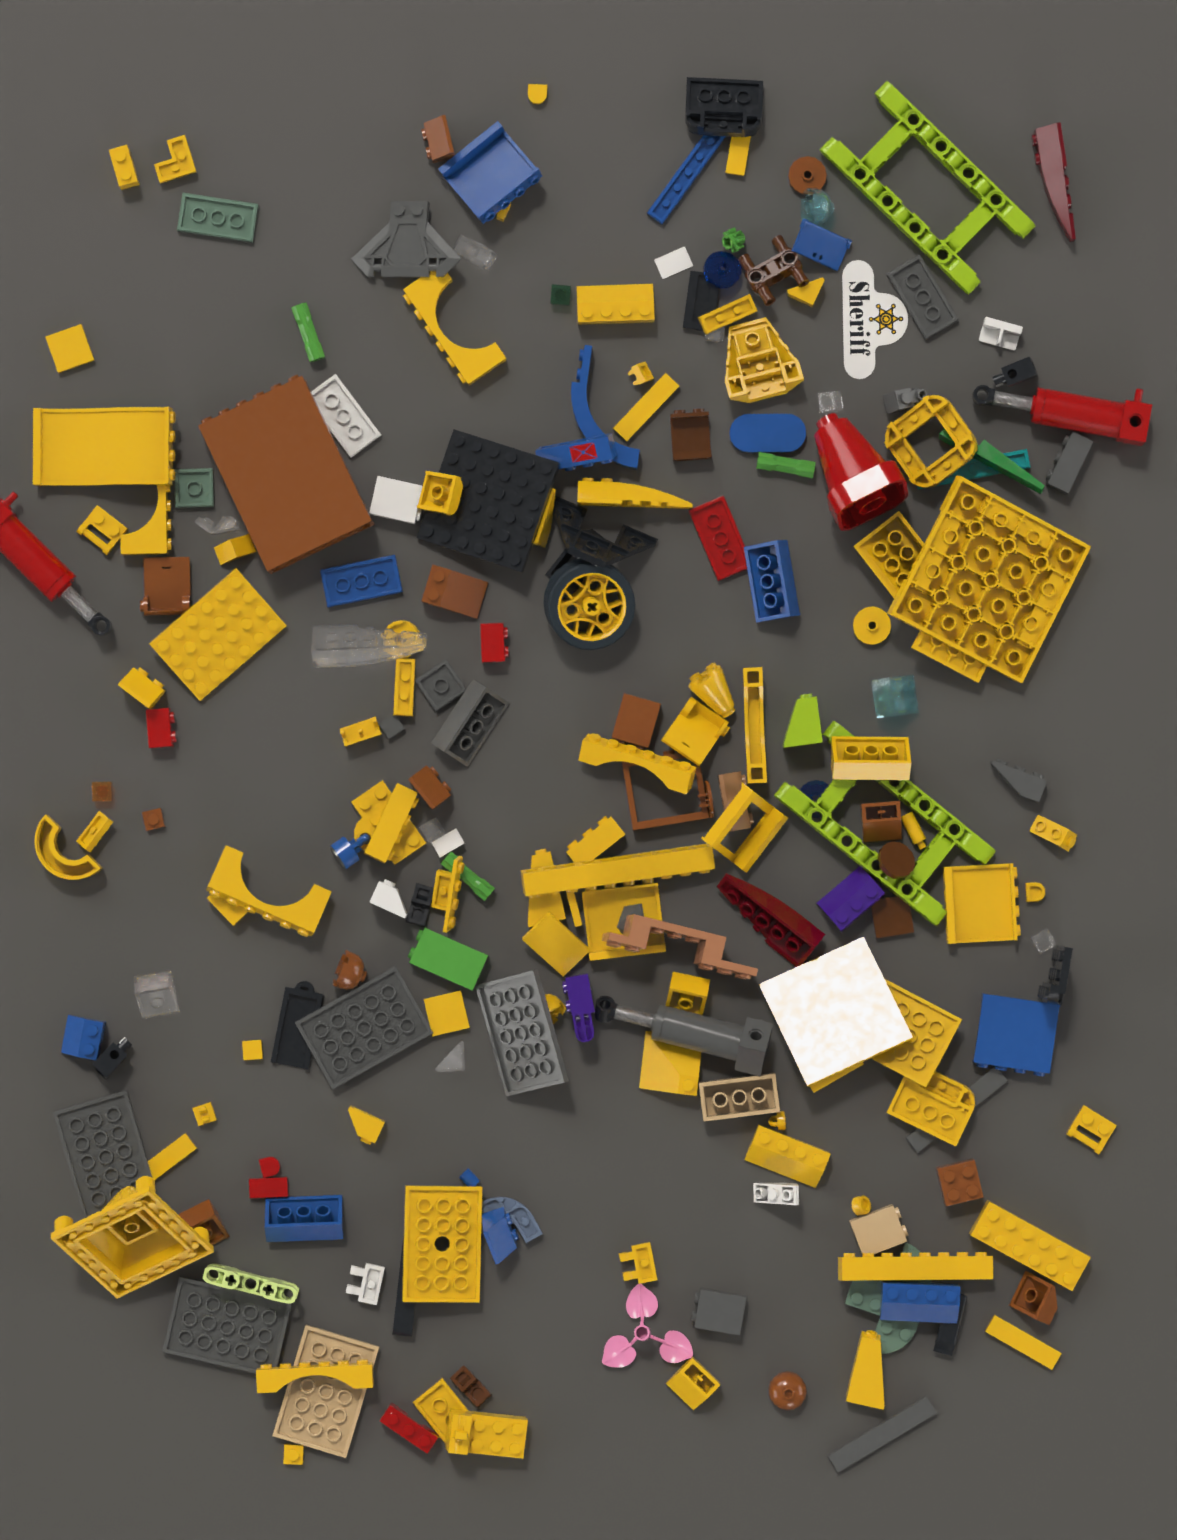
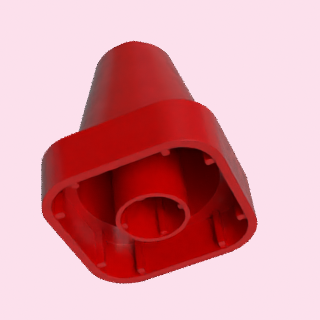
M831 413L822 417L816 423L819 430L815 433L814 439L829 491L827 494L828 506L841 531L853 529L897 507L907 499V482L897 463L893 460L885 461L848 418H838L836 413Z

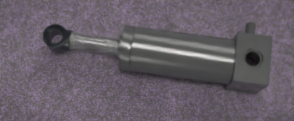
M600 996L596 1000L594 1013L595 1019L599 1022L606 1023L617 1019L650 1027L652 1031L651 1040L736 1061L734 1070L756 1076H761L773 1028V1023L765 1022L762 1019L757 1020L747 1017L744 1026L661 1004L658 1011L653 1015L618 1006L609 996Z

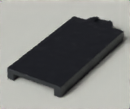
M308 981L299 982L295 988L285 987L271 1057L272 1063L309 1069L312 1052L295 1022L321 1008L323 994L314 992L313 985ZM301 987H307L309 990H303Z

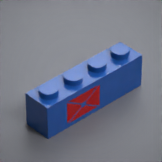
M612 433L542 446L535 450L537 456L559 462V469L565 468V471L574 470L579 465H583V468L590 467L595 462L600 461L601 464H607L612 462V459L617 456Z

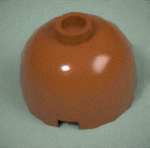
M345 950V954L341 956L335 972L338 978L337 980L333 979L332 985L348 990L356 987L359 981L363 982L367 973L364 971L363 960L357 954Z
M790 1371L780 1372L770 1381L768 1388L772 1403L783 1410H794L801 1406L807 1394L806 1384L797 1373Z

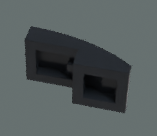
M416 883L406 923L425 927L432 901L433 887Z

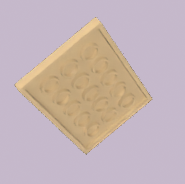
M306 1324L293 1366H299L301 1362H310L311 1365H318L320 1361H330V1364H338L337 1361L349 1360V1363H357V1360L368 1359V1362H373L374 1367L380 1346ZM323 1375L304 1376L289 1382L272 1436L346 1458L367 1388L353 1389L345 1382Z

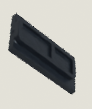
M690 271L683 328L703 331L698 317L716 309L721 275Z

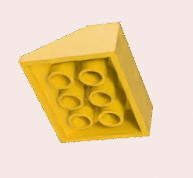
M898 511L853 547L891 596L895 598L903 580L907 579L924 542L900 511Z

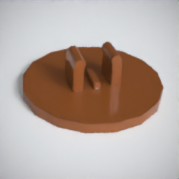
M706 780L704 782L705 793L699 794L697 797H706L705 801L707 804H699V807H707L709 817L712 819L714 818L713 799L709 781Z

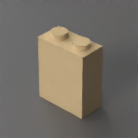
M890 1204L866 1215L849 1220L861 1253L876 1254L907 1242L906 1236L909 1235L905 1225L901 1226L899 1218L902 1217L898 1207L894 1208Z

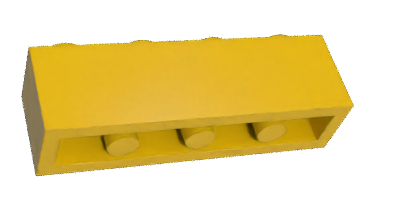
M399 783L396 784L364 852L365 855L384 864L387 860L391 861L395 852L392 849L394 843H399L403 835L400 832L403 825L407 826L411 818L408 813L411 808L415 809L419 798L416 797L418 792Z

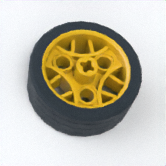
M575 559L568 562L553 574L545 589L543 601L547 620L558 636L569 645L584 650L602 649L614 644L623 637L630 628L636 606L631 585L613 565L604 568L594 566L583 559ZM584 577L582 583L577 579ZM610 580L614 586L607 587L608 581ZM598 581V587L594 590L590 589V584ZM575 582L580 587L570 595L566 589L571 583ZM565 592L568 597L562 599V596ZM617 592L618 599L607 603L606 593ZM574 605L575 611L567 613L568 606ZM617 607V610L614 613L611 609ZM601 613H607V618L604 621H599L598 619ZM579 621L590 622L586 632L578 631ZM574 622L573 629L567 626L566 624ZM595 625H596L599 629L596 630V631H593V629H594V627H595Z

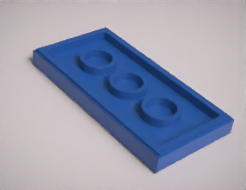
M395 555L320 570L328 608L403 592Z

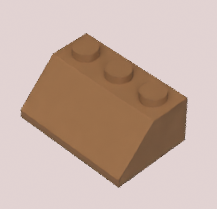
M741 771L717 775L724 811L741 790L742 783L747 786L745 774L741 775ZM746 809L729 832L751 828L750 824H754L752 812L748 813V809Z

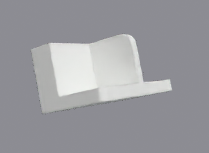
M985 317L979 341L1015 351L1023 327Z

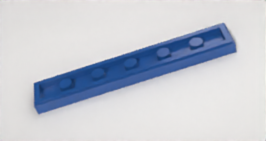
M703 135L648 210L647 214L663 225L726 136Z

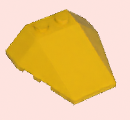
M766 317L729 327L725 385L730 400L746 403L760 401L786 394L804 381L799 361L793 356L788 346L784 344Z

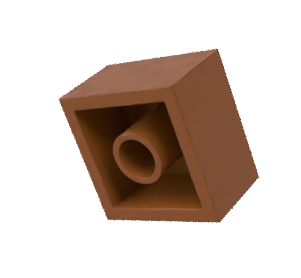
M973 1158L936 1167L945 1206L984 1198L976 1163Z

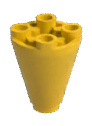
M714 662L708 665L701 674L699 672L693 674L689 678L691 682L688 687L718 715L726 718L735 711L734 702L723 669Z

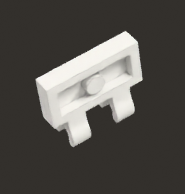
M366 1263L365 1268L351 1265L350 1274L362 1276L363 1279L361 1287L347 1284L346 1293L359 1295V1302L377 1305L385 1267Z

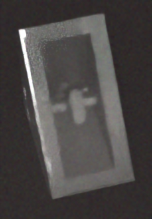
M462 1040L435 1068L437 1072L465 1071V1044Z

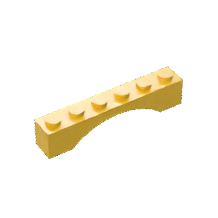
M762 667L743 668L747 784L767 783Z
M588 733L582 740L578 761L594 766L613 761L634 763L654 773L663 781L668 789L687 794L692 788L696 767L688 762H679L669 756L657 755L650 750H640L634 745H624L617 740L605 739L594 733Z
M368 1359L357 1360V1363H349V1360L337 1361L338 1364H330V1361H320L318 1365H311L310 1362H301L299 1366H291V1363H281L280 1367H272V1364H261L260 1368L256 1369L257 1393L277 1392L289 1382L311 1375L333 1377L345 1382L353 1389L373 1388V1362H368Z

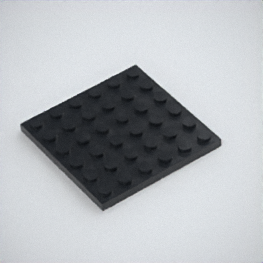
M453 429L439 473L461 477L463 490L458 509L453 515L426 510L416 538L523 573L560 463Z

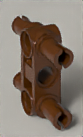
M782 235L772 239V244L779 254L755 266L749 254H744L738 259L745 270V278L750 288L760 295L765 306L772 305L776 301L769 287L790 275L794 277L800 288L809 283V279L802 270L803 266L797 253L788 247ZM788 260H794L792 263H786ZM756 278H761V279H760L759 281H757V282H754V281H753V280L756 279Z

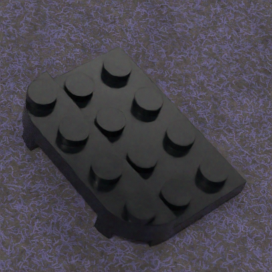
M687 77L685 123L690 133L728 137H748L757 134L762 121L763 81Z
M1057 945L1056 949H1053L1051 960H1054L1053 968L1049 969L1048 979H1051V983L1043 982L1038 988L1037 996L1041 997L1042 1002L1062 1005L1073 948Z

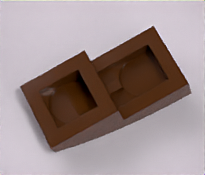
M465 1365L450 1378L478 1408L492 1395Z

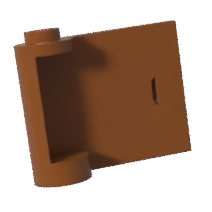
M144 557L145 596L143 600H140V612H144V616L182 615L191 607L190 557Z

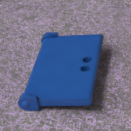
M803 219L792 251L838 271L852 240L813 224L807 219Z

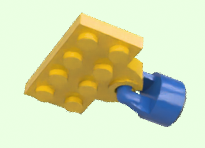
M383 780L351 801L361 816V819L354 828V838L348 842L343 836L330 845V851L343 869L349 868L360 860L357 853L361 850H366L392 793ZM409 820L407 826H402L400 832L403 835L399 843L395 842L392 848L395 850L391 859L394 865L426 844L411 820Z

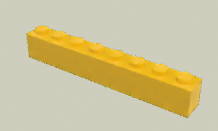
M930 1252L919 1253V1256H912V1253H900V1257H893V1253H881V1257H874V1253H862V1257H855V1253H844V1257H838V1280L993 1279V1256H987V1252H975V1256H968V1252H957V1256H949V1252H938V1256H931Z

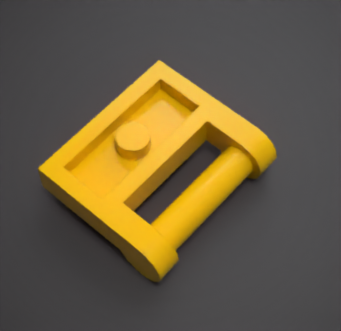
M97 505L76 532L88 538L102 549V553L107 556L120 540V535L125 534L128 528ZM90 524L93 525L111 541L108 544L87 528Z
M1083 1105L1067 1130L1066 1135L1078 1139L1094 1149V1152L1099 1155L1117 1125ZM1078 1125L1100 1137V1141L1097 1143L1076 1130Z

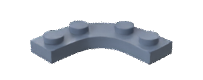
M492 1197L482 1201V1214L504 1207L505 1212L510 1213L512 1222L517 1226L526 1243L543 1234L532 1213L519 1201L508 1197Z

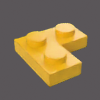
M182 135L167 140L172 159L154 164L160 184L197 172L186 136Z

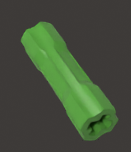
M307 303L291 307L310 363L325 358Z
M759 452L756 469L813 478L816 462Z
M451 851L442 861L441 865L449 872H452L453 862L457 856ZM466 865L464 866L460 879L477 896L485 901L495 888L485 879L477 876Z

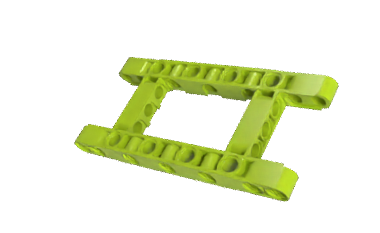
M886 81L874 95L879 100V103L898 122L861 160L840 140L837 141L833 137L819 150L929 259L969 295L981 281L976 276V273L957 255L958 252L994 216L1014 235L1017 234L1022 239L1036 225L891 83ZM914 116L918 119V123L912 125L908 122V118ZM912 136L980 201L979 205L944 240H939L915 213L912 214L902 204L903 201L875 178V173ZM942 143L946 149L940 152L936 149V144ZM964 170H970V171H972L973 177H972V178H966V177H964L963 171H964ZM862 171L865 175V178L861 180L857 179L855 177V172ZM997 196L1000 199V204H992L991 197ZM886 197L890 198L892 200V205H883L882 199ZM910 225H918L920 229L919 232H911L909 228ZM944 251L947 254V258L945 260L939 259L937 252Z
M832 721L822 734L829 744H831L832 736H853L835 721ZM833 779L816 802L812 801L794 785L791 786L786 782L781 785L774 794L777 800L935 926H938L946 916L947 911L942 908L943 905L921 887L953 846L956 845L973 860H978L984 865L987 864L996 852L994 848L910 780H898L896 787L891 786L889 780H875L938 831L933 840L915 861L913 871L905 878L894 879L887 876L881 868L878 871L872 868V862L874 860L879 861L877 858L878 853L875 850H870L849 829L839 825L832 819L831 814L833 810L843 801L844 796L855 786L857 780ZM922 800L928 804L926 811L921 810L919 807V803ZM814 812L819 813L821 816V820L818 823L812 820ZM950 825H955L958 828L956 835H952L949 832ZM844 836L849 837L851 840V844L848 847L842 844ZM904 884L909 885L911 889L908 895L902 892Z

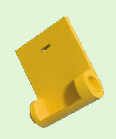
M691 696L661 741L697 766H700L720 735L724 737L730 729L727 726L729 722Z

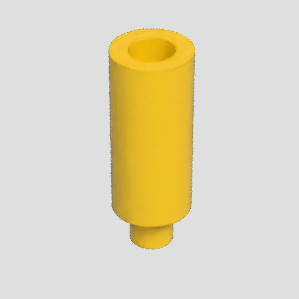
M913 811L901 816V820L913 844H917L920 850L925 848L924 840L926 837Z

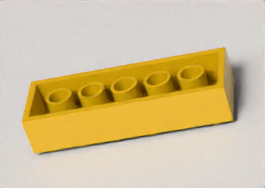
M989 1200L986 1201L969 1232L976 1239L1073 1291L1091 1258L1080 1250Z

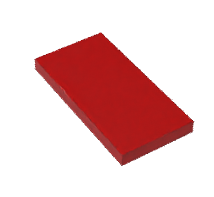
M724 495L688 510L717 580L720 581L746 570L745 545Z

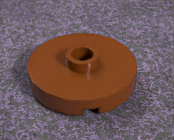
M805 156L793 162L789 169L788 178L790 185L796 192L803 195H811L822 189L826 182L827 174L821 161L815 157ZM809 172L811 177L805 178L804 173Z

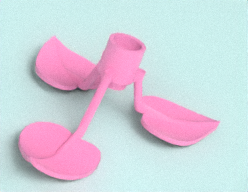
M637 1284L631 1290L626 1302V1310L631 1318L641 1317L640 1325L634 1331L635 1337L630 1343L626 1337L621 1335L611 1337L604 1347L602 1363L616 1368L631 1364L636 1357V1351L631 1346L637 1340L646 1341L649 1338L663 1343L660 1346L659 1352L661 1357L669 1363H679L693 1356V1349L687 1337L681 1332L668 1331L664 1340L651 1335L649 1327L644 1325V1316L651 1317L658 1309V1301L656 1296L644 1285Z

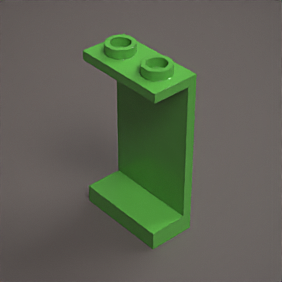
M425 927L424 930H419L415 939L418 941L416 948H411L408 958L411 959L409 963L473 991L488 955L436 933Z

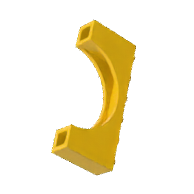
M430 271L429 277H420L404 288L405 294L403 297L408 305H414L416 310L413 312L419 321L422 319L425 321L427 326L424 328L428 334L436 337L438 341L435 344L439 350L447 353L449 357L446 360L450 366L458 369L460 373L457 376L463 384L466 382L470 386L507 359L496 342L487 347L469 349L454 344L442 333L437 323L436 307L441 293L453 281L448 273L444 277H436V271Z
M157 485V507L154 515L145 526L135 532L120 535L122 555L169 554V550H172V539L168 538V531L172 530L171 519H168V512H171V500H168V492H171V485Z
M226 845L206 891H209V894L215 898L222 897L227 899V902L231 905L245 907L244 910L249 913H259L265 920H275L286 929L293 928L302 936L308 937L309 935L312 937L332 891L314 884L310 892L294 904L286 906L266 904L255 898L243 882L241 875L243 852Z

